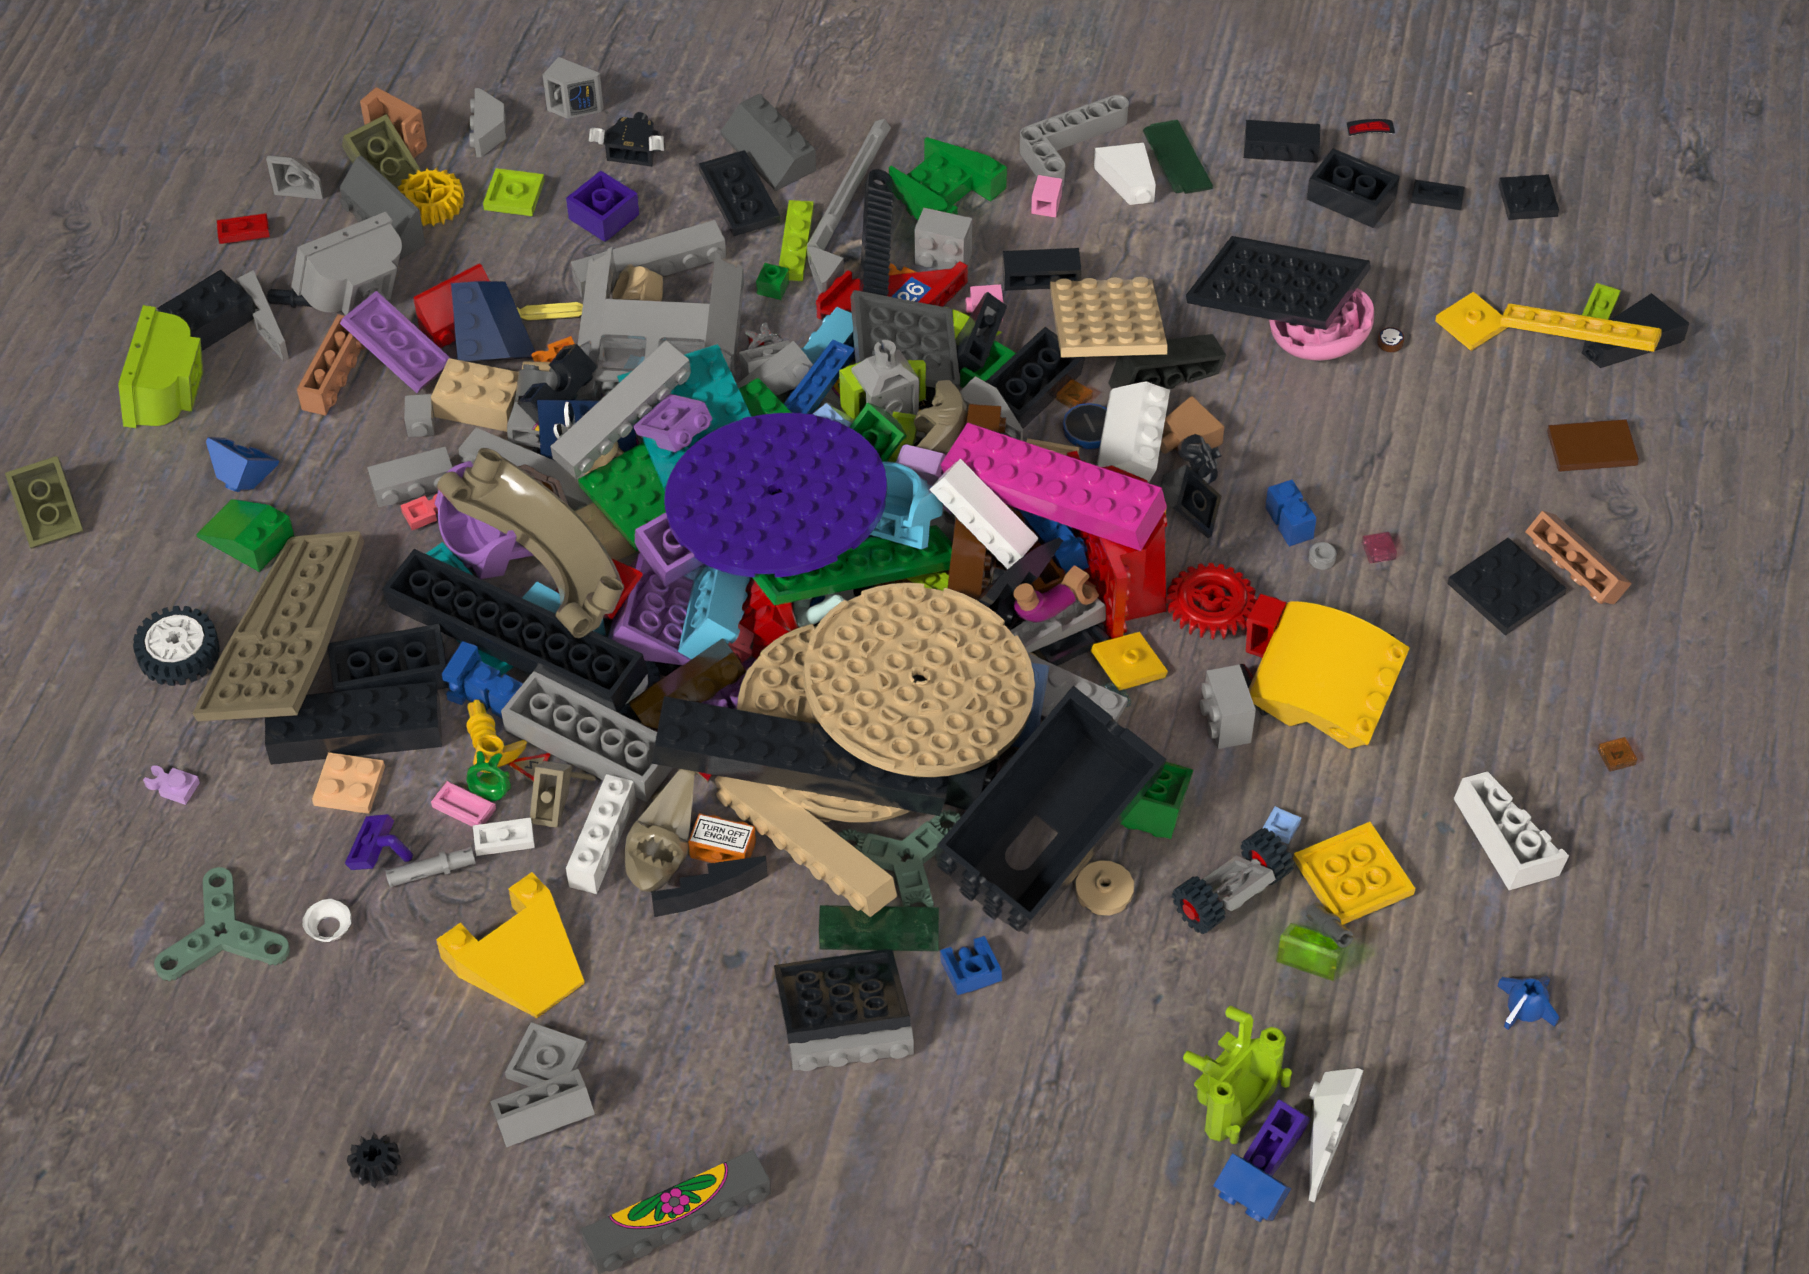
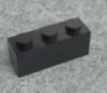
M1246 120L1243 158L1318 162L1320 124Z
M1079 248L1003 251L1004 291L1050 289V282H1056L1059 279L1081 281L1082 270Z

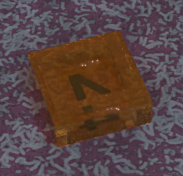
M1074 379L1070 380L1056 394V400L1070 409L1079 404H1086L1093 397L1092 390Z
M1626 737L1599 744L1597 750L1609 772L1636 765L1637 758Z

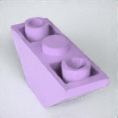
M903 445L896 463L909 467L921 478L927 480L928 485L933 486L944 474L941 463L946 455L915 446ZM943 504V509L946 510L950 515L953 514V513Z

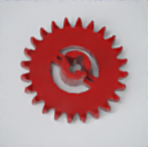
M1200 563L1197 569L1189 566L1187 567V572L1181 571L1178 573V577L1172 579L1171 586L1167 589L1168 595L1166 597L1168 613L1171 614L1174 611L1173 622L1181 618L1180 629L1190 624V635L1195 629L1199 628L1201 639L1206 631L1210 632L1212 640L1215 638L1216 631H1220L1222 638L1225 639L1227 629L1231 630L1234 636L1237 633V625L1240 626L1241 630L1245 629V620H1247L1257 601L1255 596L1256 590L1250 586L1251 581L1249 579H1243V573H1234L1235 568L1233 567L1224 569V564H1219L1218 567H1215L1214 563H1208V567H1205ZM1222 588L1229 592L1230 596L1225 595ZM1193 601L1199 602V608L1194 604Z

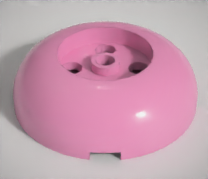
M1357 288L1327 330L1276 320H1269L1270 328L1278 345L1295 357L1313 361L1335 359L1352 352L1366 340L1374 323V307L1370 297Z

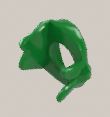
M477 751V763L468 768L466 776L470 792L488 801H497L502 799L511 789L509 772H504L497 768L503 756L501 753L495 754L488 763H485V755L483 752ZM480 771H488V772H491V773H483L480 777H478V775H477V773L480 772Z

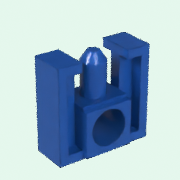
M462 641L442 672L443 680L449 682L451 690L446 693L448 701L463 705L467 699L463 679L479 661H482L477 646Z
M985 936L973 939L974 951L978 954L976 956L972 955L969 948L964 946L960 948L959 956L961 961H959V965L953 955L952 947L940 950L941 963L957 995L1002 981V969Z

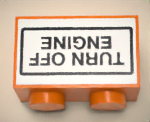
M699 814L688 841L690 858L710 863L751 858L756 844L755 826L741 821L733 822L721 819L715 815Z

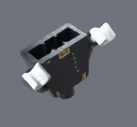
M642 112L635 113L633 118H619L616 124L606 131L601 128H590L589 142L595 141L598 144L605 145L607 161L652 167L654 150L660 152L665 149L664 137L661 136L659 131L654 130V122L648 120V116Z

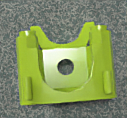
M1230 1005L1226 1009L1225 1014L1226 1017L1239 1022L1238 1037H1235L1228 1031L1218 1041V1045L1225 1050L1216 1060H1213L1208 1055L1202 1057L1189 1050L1185 1052L1183 1059L1185 1063L1203 1072L1195 1081L1194 1086L1197 1088L1198 1101L1207 1106L1206 1134L1215 1141L1221 1142L1230 1138L1231 1144H1237L1239 1142L1240 1130L1272 1096L1279 1080L1282 1087L1287 1088L1290 1086L1292 1071L1289 1068H1282L1286 1042L1283 1032L1280 1029L1269 1027L1261 1031L1260 1038L1251 1039L1254 1021L1251 1014Z

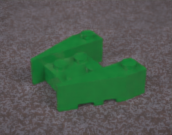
M929 137L924 139V161L906 175L892 165L889 167V174L893 181L892 192L894 196L904 203L906 211L910 216L913 215L917 221L923 208L958 215V207L954 204L971 190L991 202L1007 188V167L988 155Z

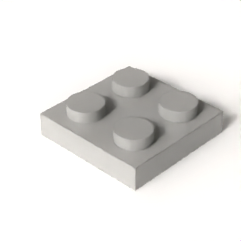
M531 1022L505 1071L506 1079L530 1087L576 1070L587 1049V1042Z

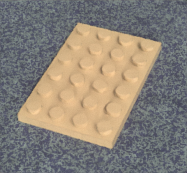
M1113 277L1108 280L1086 278L1082 281L1059 279L1056 282H1050V293L1061 357L1167 354V341L1152 279L1135 277L1132 280H1122L1121 278Z

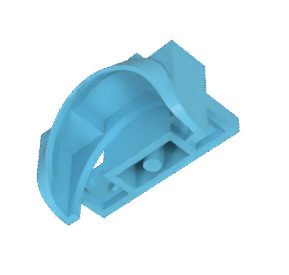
M883 462L888 487L886 506L879 523L870 535L918 549H924L928 547L930 520L942 516L943 503L929 490L932 486L928 485L927 480L921 478L915 471L902 464Z

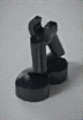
M1197 434L1184 438L1178 445L1180 457L1188 461L1191 465L1190 468L1208 484L1216 481L1218 477L1216 458L1222 456L1218 446L1211 448L1208 443H1205L1203 437Z

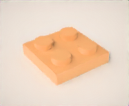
M328 752L312 798L314 806L370 814L385 769L384 760Z

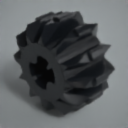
M373 1132L370 1140H366V1138L361 1136V1145L351 1144L350 1150L352 1154L347 1156L351 1176L354 1179L358 1178L362 1186L370 1181L371 1186L376 1188L378 1181L381 1180L388 1185V1176H397V1166L402 1163L401 1156L398 1154V1145L395 1142L391 1143L387 1135L378 1139L377 1134Z

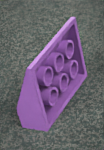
M639 553L630 567L642 572L643 576L613 617L608 638L642 653L646 661L684 665L691 659L678 652L693 580L683 576L664 587L643 555Z

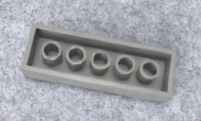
M535 671L532 672L501 710L505 731L601 780H604L606 774L634 781L635 796L645 802L650 799L673 769V767L652 764L657 732Z

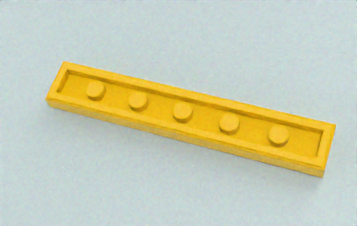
M1508 303L1501 317V326L1652 352L1655 351L1662 331L1660 328Z

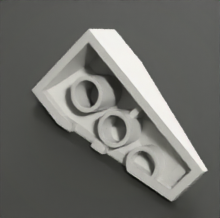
M1359 1068L1325 1072L1321 1082L1315 1081L1311 1089L1309 1099L1314 1101L1311 1111L1309 1201L1314 1203L1357 1101L1363 1070Z

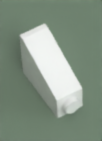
M1144 143L1095 148V170L1129 205L1154 202L1156 184Z

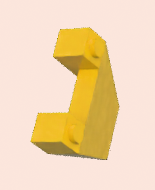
M531 872L508 888L512 908L518 914L480 941L461 922L437 938L436 941L441 959L459 978L538 1018L585 984L552 894L538 877Z

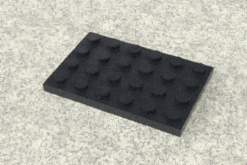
M1231 236L1188 291L1186 301L1188 304L1327 330L1370 271V260Z

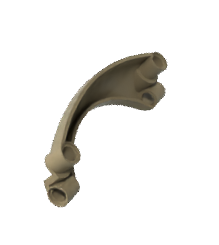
M489 448L479 449L473 466L466 467L462 478L456 472L451 471L439 479L437 484L438 490L458 511L482 521L506 535L508 531L513 530L517 536L516 541L530 551L545 566L553 577L560 594V607L555 616L574 637H584L600 626L605 614L614 612L624 585L611 557L583 519L546 486L502 457L498 452Z

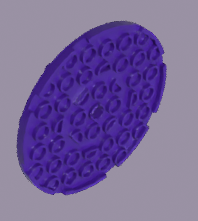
M772 413L745 417L742 420L718 428L697 441L674 466L665 488L664 502L666 517L673 536L682 547L685 546L694 554V558L698 561L733 575L755 577L756 574H775V578L798 575L822 568L837 561V556L852 548L854 550L868 538L879 523L885 510L888 487L885 468L879 454L870 442L853 429L834 420L814 414ZM780 489L782 491V493H776L775 495H771V493L773 492H779Z

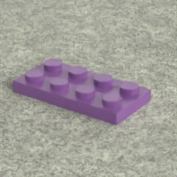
M377 291L344 316L340 322L347 331L416 393L420 392L443 372L450 358Z

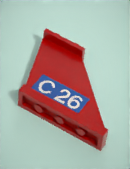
M959 261L952 269L890 275L888 280V297L943 307L968 283V265ZM849 270L841 277L836 278L832 286L825 292H822L816 300L817 318L821 320L826 315H830L836 307L852 313L850 297L853 290L859 291L860 278L852 279V272Z

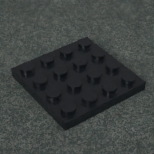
M892 948L774 965L788 1044L806 1043L826 1038L836 1039L840 1036L854 1034L864 1035L875 1031L897 1030L911 1026L910 1015Z

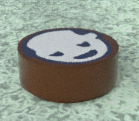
M1387 327L1379 332L1377 344L1383 351L1397 352L1403 347L1404 334L1399 329Z

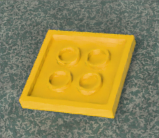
M1371 822L1294 853L1293 861L1325 910L1337 915L1341 919L1342 925L1412 896L1415 892L1414 885Z

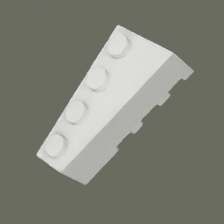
M1487 771L1462 778L1454 800L1508 890L1559 876L1569 855L1562 848L1558 850L1550 842L1551 836L1545 830L1540 831L1530 821L1531 816L1512 802L1513 797Z

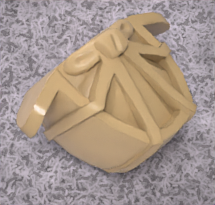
M629 264L619 274L613 289L612 299L662 301L663 277L656 272L650 271L648 268L642 266L634 267L632 264Z

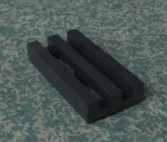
M1415 179L1411 203L1461 210L1465 187Z

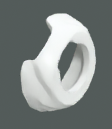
M325 899L313 904L307 909L303 917V928L306 933L312 938L323 942H332L340 939L352 924L351 913L348 907L333 899ZM333 917L340 922V927L333 937L319 936L317 926L322 919Z

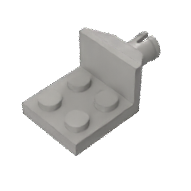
M882 340V350L881 344L877 342L874 347L875 355L866 358L852 367V373L866 392V404L871 403L882 407L891 416L893 411L917 415L919 411L918 376L901 351L896 349L893 342Z

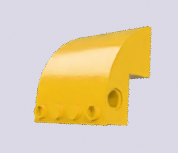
M1290 601L1286 604L1248 690L1253 704L1289 727L1308 722L1349 749L1368 745L1410 647L1382 629L1349 613L1319 604Z

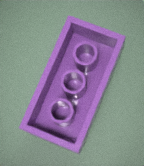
M666 513L635 530L636 547L664 587L704 565V563L694 558V554L685 546L682 547L675 539L669 527Z

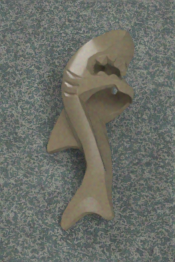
M940 380L936 384V394L932 401L934 406L918 411L914 424L919 432H924L926 435L917 447L947 455L967 424L968 407L963 396L950 380Z
M678 769L674 777L633 824L628 833L625 844V870L632 883L641 891L651 892L661 889L673 877L686 858L689 849L688 838L695 771Z

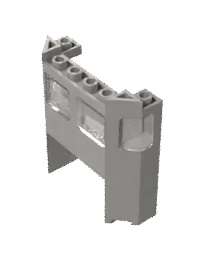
M612 247L607 249V254L594 260V257L589 259L578 345L598 367L592 373V380L579 389L575 400L600 401V393L607 395L619 384L618 375L633 371L666 340L683 355L718 344L734 378L744 290L742 266L737 264L736 268L735 265L723 261L721 254L715 252L710 304L610 299L611 285L616 284L617 279Z

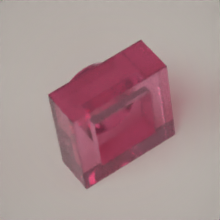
M1389 532L1363 536L1362 545L1369 564L1396 559L1397 551Z

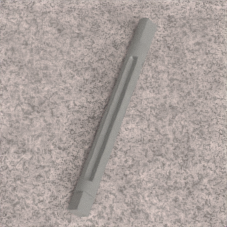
M885 119L875 121L861 149L810 238L807 247L813 246L824 250L852 197L891 129Z

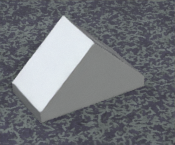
M813 246L807 247L808 266L819 294L832 286L836 278L844 274V258Z

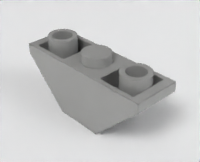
M475 88V98L470 99L471 113H474V115L470 116L471 130H474V133H470L471 148L475 147L476 157H482L506 139V115L504 103L484 90Z

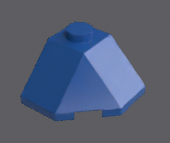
M208 437L206 444L216 478L226 483L225 487L232 491L253 490L279 464V460L260 449L251 446L247 448L241 445H234L235 442L227 438Z

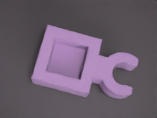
M159 766L151 767L152 774L158 776L157 778L149 779L145 777L143 779L148 789L158 790L161 797L184 805L187 804L200 783L196 775L172 768L169 774H167Z

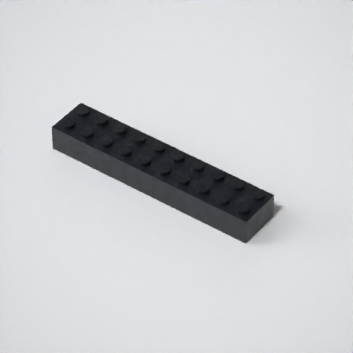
M416 549L412 550L382 588L389 608L427 626L439 624L442 633L461 642L464 641L478 647V650L524 672L532 674L535 671L617 713L622 710L648 674L642 653L594 631L589 632L584 637L576 638L558 620L555 613Z
M666 696L663 699L652 764L936 816L941 815L946 799L949 777L902 775L873 766L845 750L819 724Z

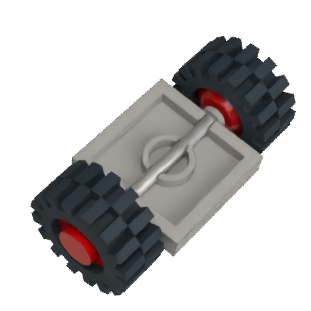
M1261 828L1241 842L1240 849L1243 850L1241 854L1246 859L1236 855L1204 879L1200 880L1198 876H1193L1173 890L1174 893H1172L1173 903L1178 906L1176 910L1183 915V921L1187 920L1188 926L1191 929L1194 927L1195 932L1205 934L1225 919L1224 914L1226 913L1223 908L1230 911L1240 908L1249 898L1265 890L1266 886L1277 883L1291 873L1294 869V862L1290 859L1292 857L1291 853L1286 851L1287 846L1285 844L1282 845L1280 842L1282 839L1279 836L1275 837V833L1268 831V828Z

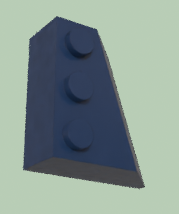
M505 281L451 283L458 360L484 362L532 358L531 354L536 351Z

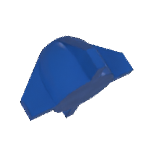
M1548 976L1539 979L1532 977L1523 979L1502 977L1499 980L1498 987L1509 994L1508 1008L1511 1014L1505 1021L1504 1027L1509 1030L1518 1019L1533 1022L1543 1018L1554 1027L1556 1026L1559 1016L1549 1003L1550 994L1547 986L1549 985L1550 978Z

